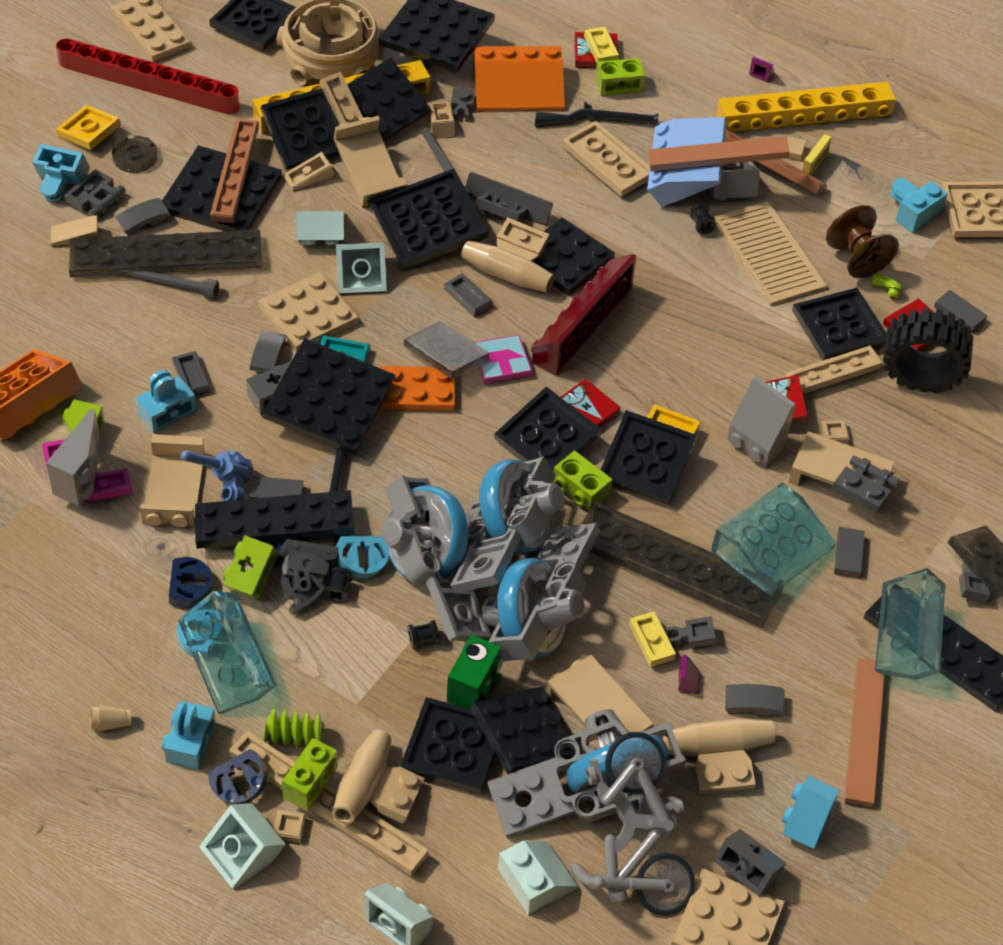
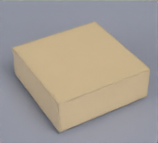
M787 136L789 158L800 161L806 140Z
M845 420L820 421L821 436L848 445L849 435Z
M277 810L273 829L283 841L301 843L306 813Z

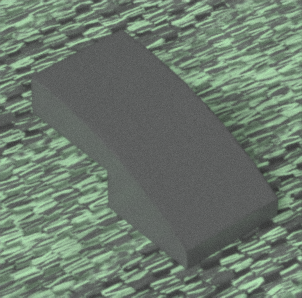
M155 198L130 207L115 217L124 232L130 236L146 224L153 228L171 214L162 200Z
M262 331L253 352L250 370L265 372L278 366L280 353L285 345L286 335Z
M760 684L726 685L725 709L728 714L755 711L757 717L784 714L785 691L781 687Z

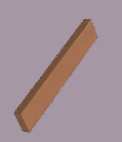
M236 118L210 213L211 221L234 223L259 129V121Z
M726 129L725 142L745 140ZM782 159L757 161L815 194L824 193L827 188L826 183Z
M787 136L649 149L650 171L789 158Z
M858 658L844 803L873 808L885 662Z

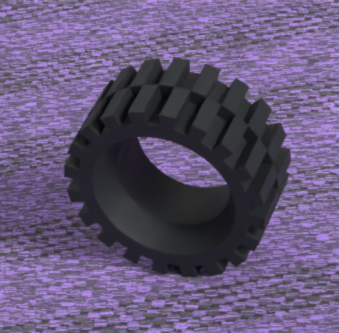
M923 308L921 313L913 309L910 310L909 316L902 313L899 315L898 320H892L890 327L888 326L883 357L884 369L889 371L888 376L891 379L897 377L896 383L900 386L904 383L908 384L907 389L914 390L915 387L921 388L920 392L927 393V389H933L934 393L940 392L942 387L946 391L951 390L953 383L959 386L962 384V380L967 379L969 376L974 340L973 335H971V328L969 326L965 327V321L962 318L956 321V315L951 312L947 316L943 315V310L936 309V313L930 312V308ZM932 344L946 350L940 353H924L915 350L911 346Z

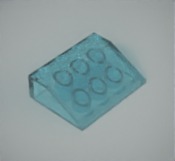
M782 482L718 527L711 551L771 596L835 548L837 543L805 499Z

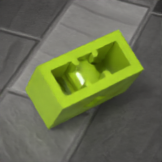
M244 536L242 542L239 541L235 547V558L232 565H229L224 572L223 585L233 592L258 601L279 552L274 546ZM246 565H253L252 569L247 568V570H245Z

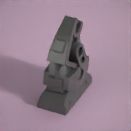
M286 539L281 547V556L284 558L280 569L281 586L286 594L280 603L284 605L287 600H293L295 606L289 610L291 614L313 605L320 598L321 593L325 589L324 581L329 576L328 568L337 558L338 547Z

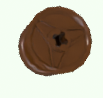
M869 205L853 207L842 213L832 222L826 233L825 239L828 246L833 249L849 248L852 252L848 260L847 269L849 275L854 278H866L883 270L893 260L899 248L898 239L891 234L871 235L876 224L877 214L875 209Z

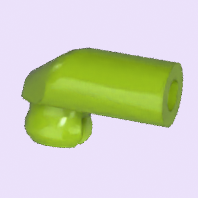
M874 274L871 285L889 289L888 296L897 299L900 297V292L903 291L900 283L891 277Z

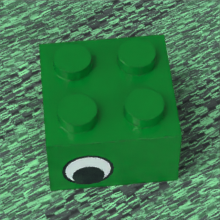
M472 634L470 635L448 675L447 703L470 709L474 701L491 698L490 692L492 688L497 689L502 678V673H499L503 664V658H500L501 646Z

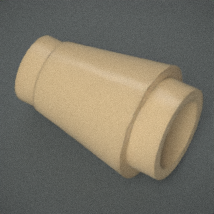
M98 704V707H91V729H98V732L131 726V709Z

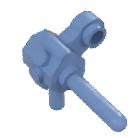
M232 450L220 452L215 458L190 451H183L181 453L183 461L212 468L214 477L223 481L221 492L223 501L242 500L245 498L243 484L251 479L254 469L251 459L244 458L239 452Z

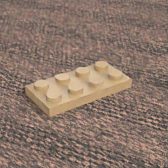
M127 0L110 7L111 14L151 62H157L191 48V41L156 0Z
M597 121L562 139V147L621 197L648 182L650 166Z

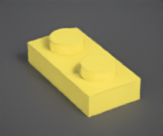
M606 27L585 30L584 37L596 63L598 61L619 59V54Z
M654 611L630 618L629 626L650 667L675 660L676 653Z

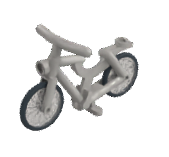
M629 732L618 737L608 749L605 759V768L610 779L608 785L602 779L597 759L589 760L591 767L586 768L588 782L590 785L595 784L599 801L607 806L615 804L623 815V827L617 837L611 834L605 837L607 874L590 875L578 862H573L570 865V870L588 888L599 889L604 887L608 889L611 902L627 899L626 890L634 889L639 901L647 910L657 915H671L679 912L688 904L695 889L694 873L690 865L683 858L671 853L657 854L644 862L637 876L630 875L663 835L668 836L675 831L677 827L676 818L667 811L683 812L684 805L680 799L673 796L666 797V803H662L655 788L665 769V755L657 740L643 732ZM622 791L629 794L643 793L653 815L635 813L631 803L620 793ZM635 828L651 829L652 831L618 871L617 853L625 849L633 837Z

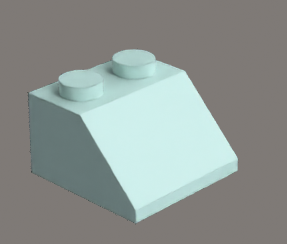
M296 211L297 240H302V245H316V240H325L326 245L339 244V240H344V211Z
M384 243L336 245L339 293L387 291Z
M252 803L230 805L199 847L233 889L268 867L286 844Z
M523 840L499 853L498 871L527 915L578 889L577 884L547 841Z
M384 883L367 890L364 894L365 922L396 945H420L433 930L431 911L423 904L417 905L409 899L408 894L399 887L394 888L389 883Z

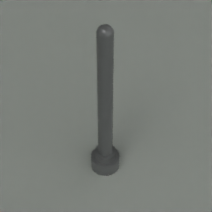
M428 128L423 129L422 135L443 171L453 169ZM464 185L471 200H473L474 195L468 186Z
M116 264L108 266V271L113 274L200 291V294L204 295L205 298L215 299L219 292L220 284L218 280L207 279V281L199 282Z

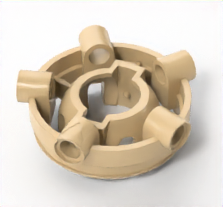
M309 0L296 7L288 15L284 26H280L276 42L278 46H283L284 57L290 66L293 67L290 72L292 79L302 86L311 78L322 79L341 72L343 77L346 78L370 71L369 68L374 64L379 55L380 47H383L378 44V38L384 30L382 27L377 26L374 16L364 6L355 1ZM322 31L326 35H336L342 38L332 39L331 55H324L321 52V38L314 34Z

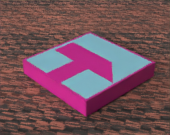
M519 335L472 343V350L484 384L532 376V369Z

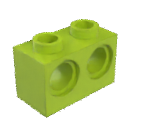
M640 58L598 61L595 79L600 96L643 92L645 73Z
M575 450L554 467L556 477L553 483L559 485L562 491L573 498L576 504L583 506L589 512L611 494L612 478Z
M312 738L282 780L283 798L308 811L338 768L337 750Z

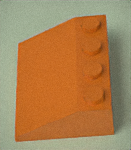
M561 46L474 47L473 70L476 111H565Z
M33 349L0 370V440L13 437L17 430L34 423L37 417L52 411L58 403L73 397L76 391L83 387L71 361Z

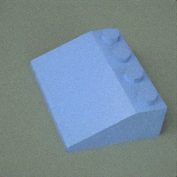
M725 117L683 118L663 122L655 127L652 149L725 142L727 120ZM723 164L649 171L647 190L660 206L664 207L721 184Z

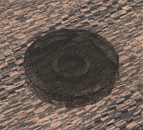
M140 135L130 139L124 137L112 147V161L114 165L125 172L139 173L146 171L154 166L157 161L158 152L156 145L147 137Z

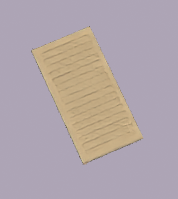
M769 201L713 216L717 227L770 306L827 288L826 283Z

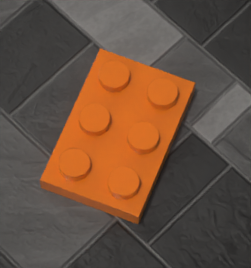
M381 366V369L396 374L380 410L454 412L455 367Z

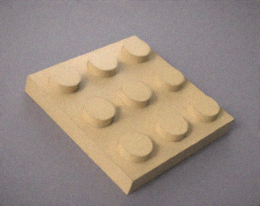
M1003 181L942 182L941 188L948 193L945 207L953 237H1003Z
M320 272L258 300L259 308L280 334L286 335V341L295 352L299 349L304 338L318 343L322 340L323 335L331 337L358 324V316Z
M702 868L694 893L689 899L671 945H768L785 901L765 893L758 895L743 884Z

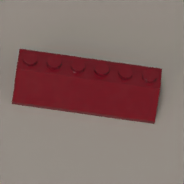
M629 254L611 259L604 267L598 269L595 278L585 284L580 295L574 296L570 306L560 312L557 321L547 327L543 337L533 343L531 347L532 364L555 376L559 374L632 289L636 255Z

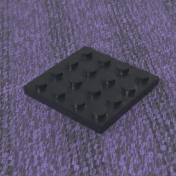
M407 0L378 38V44L458 73L473 52L474 47L478 45L495 21V14L456 0Z
M198 145L162 202L172 216L245 237L280 181L282 170L250 160L234 223L211 221L210 213L227 153Z
M454 168L369 200L370 208L402 271L463 248L467 241L478 242L489 237L487 227Z
M304 338L265 407L262 418L356 455L395 381L396 374Z

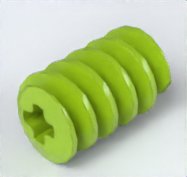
M272 708L266 721L264 742L266 743L271 735L273 744H278L281 737L284 745L287 746L292 738L296 747H299L303 740H305V745L307 746L312 738L323 743L325 723L322 722L320 713L316 714L314 720H310L309 712L305 713L303 719H299L298 711L295 710L292 717L288 718L287 709H284L279 717L277 716L276 708Z

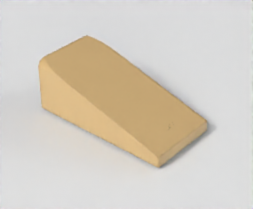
M428 103L431 108L429 115L434 138L454 137L455 122L451 103Z
M322 152L283 174V177L293 191L336 176L331 164Z
M89 216L51 226V246L99 244L97 216Z

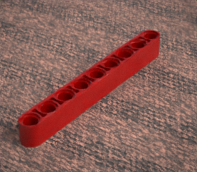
M65 38L56 43L58 62L63 68L224 114H234L240 108L239 91L233 84L73 39Z

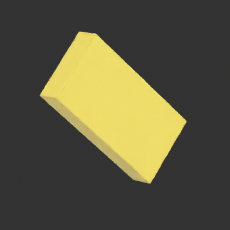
M826 134L822 136L804 160L802 171L811 176L829 154L832 141L831 136Z

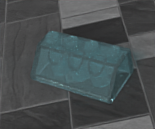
M928 568L883 582L875 671L879 674L918 680L940 673L946 584Z
M213 591L178 620L218 714H223L255 702L277 686L236 593Z

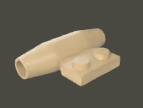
M508 217L497 235V246L467 241L463 247L461 257L487 274L519 287L547 293L554 281L552 273L533 262L538 257L540 258L550 240V235Z
M737 718L693 723L673 729L681 754L698 757L695 764V774L699 795L755 789L756 783L751 758H749L745 751L775 743V729L772 720ZM666 736L661 737L667 745L669 755H674L668 738Z
M383 730L372 731L355 752L339 784L332 811L333 817L338 822L343 824L352 823L370 801L378 809L377 812L404 824L424 778L401 766H386L392 743L391 736Z

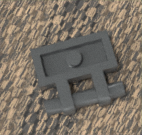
M95 169L68 191L64 197L65 202L82 212L91 207L92 209L88 212L89 216H102L108 211V207L112 203L116 204L121 200V196L126 192V189L122 185L113 188V179ZM102 195L106 196L103 200L98 199Z
M853 455L849 464L857 469L854 471L846 466L833 483L832 489L878 513L891 493L890 489L884 487L885 484L895 488L899 479L891 475V471L885 468L881 470L872 465L870 460L866 458L861 459ZM865 473L877 479L876 482L865 477Z

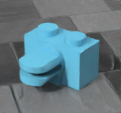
M40 144L32 162L39 177L44 178L40 186V192L45 200L49 202L59 201L67 184L77 185L87 176L90 170V166L82 152Z
M905 178L896 179L890 192V196L900 203L895 221L913 234L943 213L948 193L932 181L919 189Z
M160 370L150 377L151 390L136 397L138 415L153 433L197 411L195 394L180 376L173 378L167 370Z
M185 701L179 702L171 718L172 729L170 734H166L162 742V751H165L166 763L199 770L216 724L214 708Z
M809 775L803 784L798 782L791 797L796 800L793 808L788 806L782 822L786 824L782 834L814 849L821 838L840 790Z

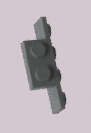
M469 173L466 186L470 188L474 197L477 198L475 207L483 209L484 213L489 215L496 214L503 217L505 221L508 217L519 222L526 217L542 224L548 223L553 207L552 202L478 173Z

